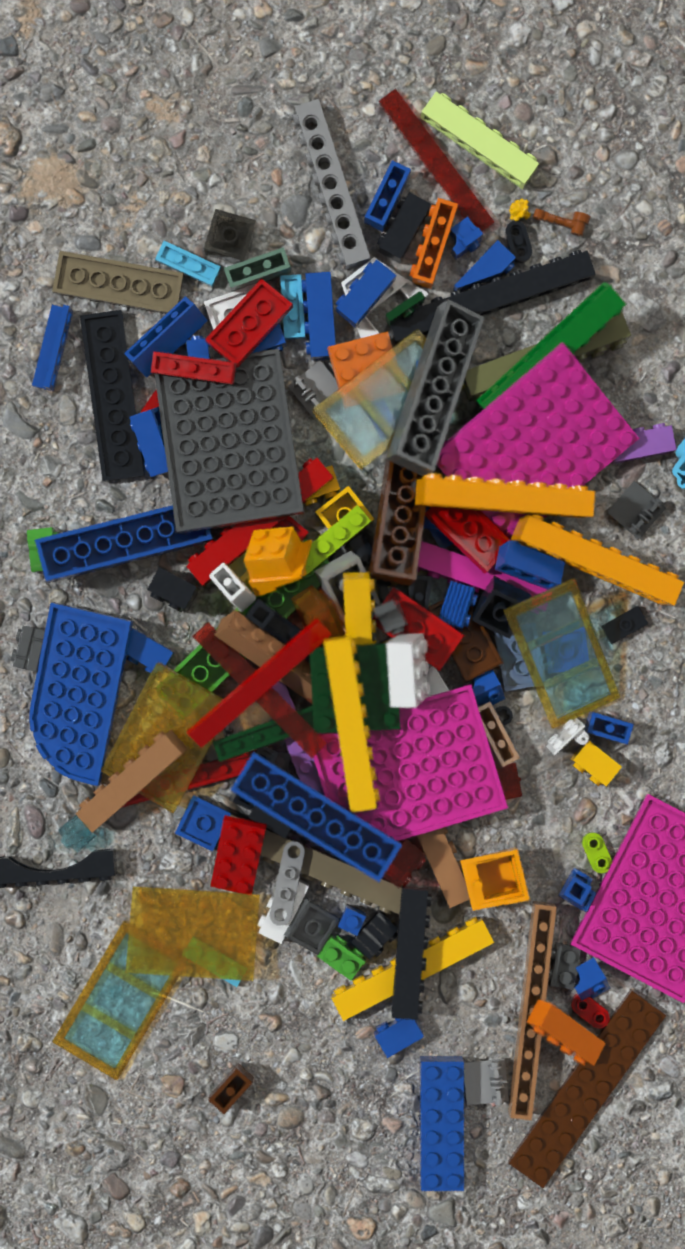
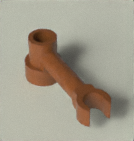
M536 209L533 215V219L571 228V234L581 237L591 217L586 213L574 212L573 219L571 220L550 214L541 209Z

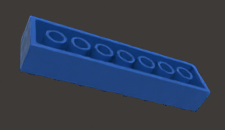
M173 505L35 539L44 577L48 584L205 544L212 540L210 529L177 534Z
M253 752L230 789L380 882L402 846L394 838Z

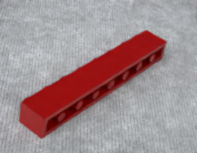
M318 458L307 460L302 465L304 469L298 473L303 504L308 501L307 499L317 493L322 486L334 479ZM289 516L236 524L233 527L228 526L220 533L222 536L217 541L212 539L204 546L206 550L200 555L195 553L191 556L186 567L200 584L205 586L211 581L209 575L222 563L230 566L247 552L254 530L274 529Z

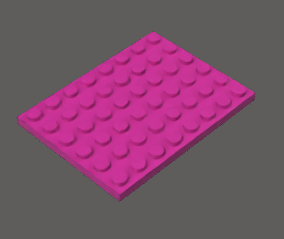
M561 343L448 439L442 446L436 465L447 477L451 475L463 476V480L465 478L479 477L484 478V482L492 479H503L505 484L513 481H526V485L528 483L540 482L547 483V487L548 485L564 484L568 485L567 489H569V487L584 486L640 438L565 344ZM481 511L510 540L519 518L528 515Z
M471 684L429 696L417 707H399L400 729L369 731L370 738L366 739L367 747H372L373 759L369 760L370 768L375 767L377 779L372 782L373 788H378L380 801L376 802L377 809L352 813L395 840H403L508 808ZM314 731L306 733L324 795L350 811L338 732L314 734Z
M646 794L612 860L609 870L596 891L597 894L582 918L570 944L684 1003L685 813Z

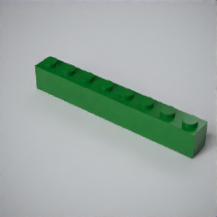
M603 282L476 401L485 409L561 343L565 344L574 356V352L579 347H584L589 343L592 335L602 331L612 317L618 316L623 311V307L626 305L624 300L611 285Z

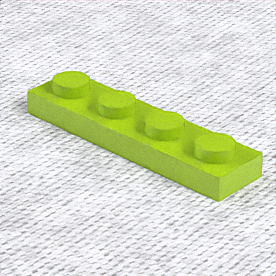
M358 505L312 542L305 566L307 571L305 576L371 523V520Z

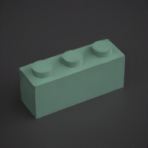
M283 247L225 267L224 271L230 289L233 292L256 284L261 278L267 282L281 275L290 274L291 267Z

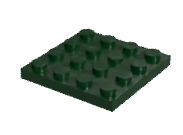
M387 643L356 645L357 653L353 654L354 662L359 663L360 675H356L357 683H362L364 696H359L360 705L365 704L367 717L363 718L364 726L368 725L369 731L400 729L399 707H391ZM319 646L310 653L314 734L338 732L325 646Z

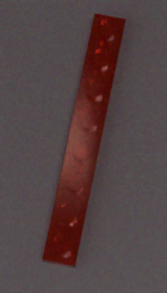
M394 89L380 99L379 105L451 202L458 204L457 210L465 219L468 216L482 233L494 225L495 222L399 92Z
M207 622L192 637L240 685L256 670L235 649L216 637V629ZM273 687L256 700L259 706L311 759L327 745V742Z

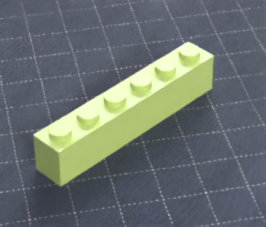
M435 92L422 110L421 119L523 190L538 168L539 163L532 154H525L519 150L520 147L516 143L508 142L502 138L503 135L499 131L486 127L482 119L469 115L468 110L463 106H456L446 94Z

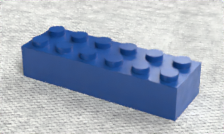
M420 1056L421 1191H464V1061L462 1056Z

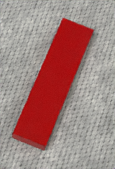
M153 351L151 373L234 385L237 363Z

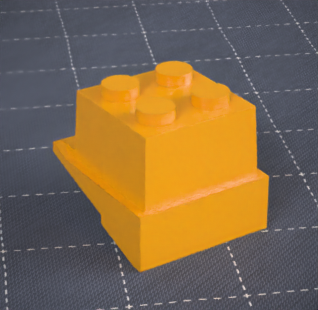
M294 527L254 530L244 558V563L250 575L249 584L254 595L261 596L276 591L279 586L302 579L307 574L305 566L312 540L301 542Z
M516 847L460 860L473 911L530 900Z

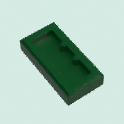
M417 292L388 312L385 320L391 325L402 317L404 319L408 318L415 312L414 309L425 302V296L422 292Z

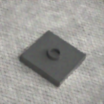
M305 899L284 936L319 955L340 918L310 900Z

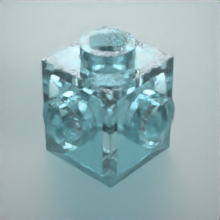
M74 815L58 829L62 836L60 839L62 844L67 849L71 847L77 853L96 837L95 832L92 833L77 815Z

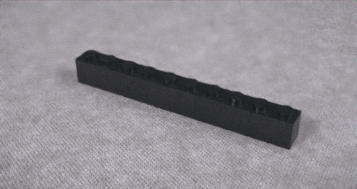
M576 250L571 252L569 257L562 259L559 256L549 260L550 263L542 265L538 263L532 265L528 271L522 272V270H517L510 273V277L504 279L501 276L491 279L489 284L482 286V283L471 286L468 291L462 292V290L452 292L450 297L444 299L442 296L430 300L431 303L421 304L414 309L415 312L408 318L404 319L402 317L389 325L395 345L427 335L437 306L448 299L484 316L591 280L596 273L588 250L584 252Z

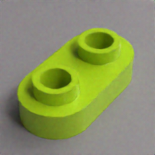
M595 832L585 834L582 838V847L592 869L597 873H606L612 864V859L603 838ZM591 840L597 841V845L595 847L590 846ZM600 859L605 860V865L602 867L598 865Z

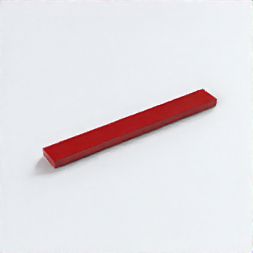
M318 618L313 620L186 731L188 736L201 748L204 747L322 644L324 639L329 638L332 635Z
M256 750L221 762L218 759L156 776L122 807L237 777Z

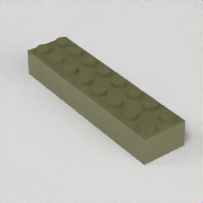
M623 312L616 317H612L602 331L596 332L590 337L591 340L587 345L579 347L574 352V357L580 364L585 362L584 360L589 356H592V359L604 355V352L608 349L616 351L624 347L623 345L627 343L631 333ZM535 345L467 370L462 386L468 402L474 400L475 403H478L476 400Z

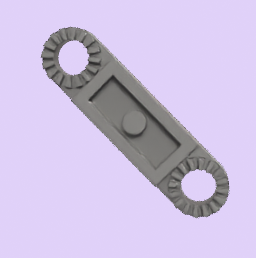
M298 841L288 842L282 854L270 910V919L278 926L287 924L292 915L305 854L304 846ZM297 846L300 849V855L295 858L290 857L288 854L289 847ZM277 909H284L287 916L284 920L276 919L274 914Z

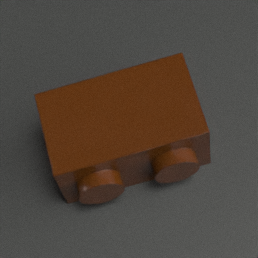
M238 1063L211 1092L208 1101L224 1115L253 1083L254 1077Z

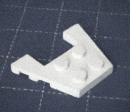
M373 257L341 282L345 296L351 291L349 287L356 278L360 280L365 274L363 273L364 268L370 262L374 263L378 259ZM381 262L396 274V280L367 315L398 291H401L407 299L419 291L423 293L425 298L429 294ZM366 316L357 326L360 338L379 334Z

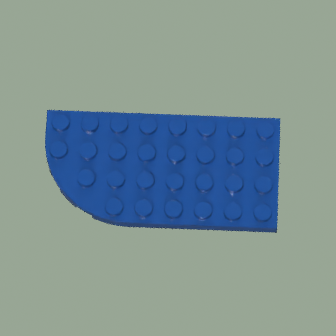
M51 602L30 705V730L33 732L37 744L35 746L39 753L57 772L70 779L99 786L101 784L133 621Z

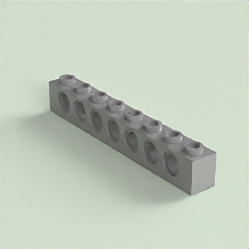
M316 99L295 106V114L292 115L296 127L300 126L302 134H299L302 147L306 146L308 153L305 156L308 166H313L315 172L312 174L315 186L319 185L320 187L319 200L321 206H326L328 213H325V218L328 226L332 225L334 232L331 233L334 245H338L340 252L337 253L340 264H345L346 270L364 265L370 261L369 251L320 101ZM315 123L317 127L314 130H309L306 128V125ZM319 142L323 144V148L316 150L312 145ZM327 162L330 167L323 170L319 168V164ZM334 182L336 187L334 189H327L325 184ZM336 201L343 204L340 209H334L331 205ZM341 221H346L349 223V227L341 229L338 227V224ZM347 241H353L356 246L353 249H347L344 244Z

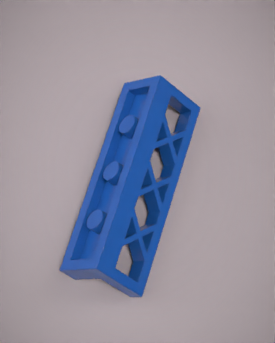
M63 304V307L51 306L32 383L33 387L54 392L73 315V310L68 305Z

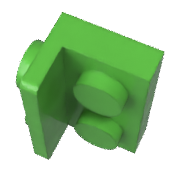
M331 934L317 957L351 981L361 966H364L366 963L364 954L356 947L354 949L346 945L348 942L341 936L337 935L335 937Z

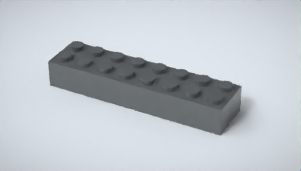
M449 299L437 306L386 457L387 460L421 476L434 472L485 317Z

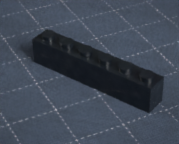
M402 886L391 1009L392 1018L418 1020V1014H422L423 1001H419L420 992L424 993L425 980L421 979V972L426 971V958H423V949L427 950L428 937L425 936V928H429L430 915H426L427 907H431L432 894H428L427 888Z

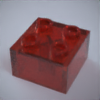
M409 838L399 841L402 846L383 875L397 888H400L401 885L405 887L412 879L411 873L414 869L419 870L426 861L424 850Z

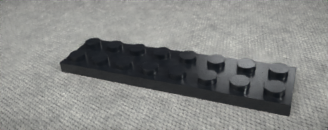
M122 310L80 315L102 481L109 482L144 477L142 452L138 449L137 437L130 426L131 420L129 417L136 414L130 363L124 354L128 348Z

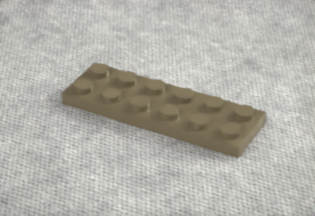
M60 251L52 292L54 294L167 314L179 303L184 273Z

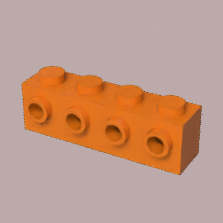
M438 198L436 205H431L428 215L432 217L430 225L425 224L422 234L425 240L423 245L419 244L416 256L419 259L417 265H412L409 275L413 277L412 282L414 284L432 290L457 211V203Z
M538 999L527 1020V1023L534 1027L533 1031L543 1037L547 1036L546 1041L552 1045L561 1046L560 1051L569 1056L573 1055V1060L583 1066L586 1063L595 1066L606 1044L556 1006Z

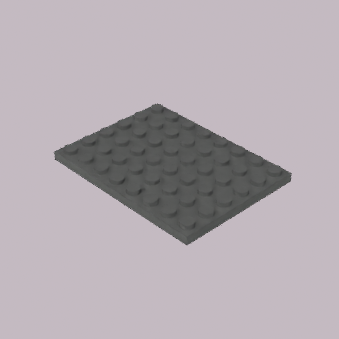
M279 349L251 353L236 368L234 385L155 374L177 534L304 514ZM225 358L213 359V360H219V361L229 362V361L226 360Z

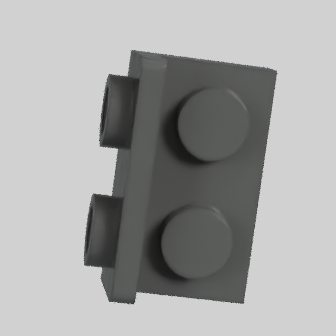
M555 942V947H552L551 968H549L548 985L554 988L556 986L574 990L577 974L576 967L579 964L581 953L580 949L572 945Z

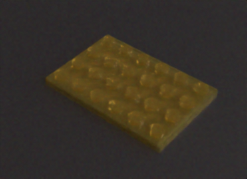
M156 663L102 768V772L110 777L117 771L121 774L125 770L123 765L131 758L134 760L140 757L138 752L147 744L151 747L155 743L153 739L163 731L166 734L172 730L188 749L138 793L171 813L176 812L214 740L213 738L201 748L188 736L186 731L223 699L164 664Z
M133 887L125 973L254 981L260 895Z

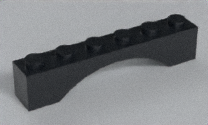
M259 597L246 613V617L285 645L302 631V629ZM310 654L306 658H304L309 663Z
M116 848L94 850L80 862L55 870L30 867L12 856L0 857V888L7 887V884L15 883V887L27 886L28 882H36V885H46L52 880H57V884L70 883V879H78V882H88L94 877H99L100 881L112 880V876L117 874Z

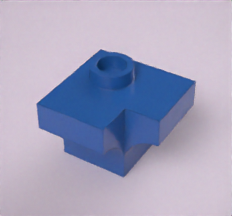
M468 216L450 229V236L455 242L451 254L455 260L468 251L474 252L481 246L480 242L483 233L479 227L477 228L471 222Z
M493 670L473 679L475 684L472 689L477 706L488 702L494 705L505 700L502 686Z
M573 868L558 896L580 910L587 912L597 893L591 890L590 884L593 879Z
M594 957L576 967L580 981L575 989L581 1001L590 996L593 999L611 989L607 978Z

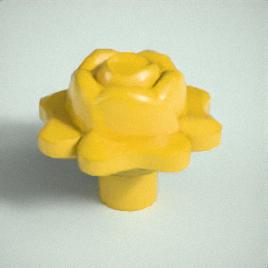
M527 199L515 200L510 205V220L517 222L520 218L527 220L530 217L531 213L527 211L529 208V201Z

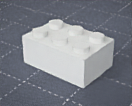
M398 634L387 642L391 707H417L430 693V684L426 679L429 665L425 661L427 641L424 640V634Z

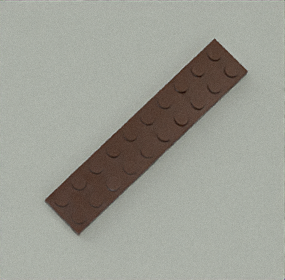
M630 989L610 1017L608 1025L602 1028L597 1035L606 1044L595 1066L588 1063L583 1066L577 1063L512 1154L508 1163L537 1185L544 1188L666 1015Z

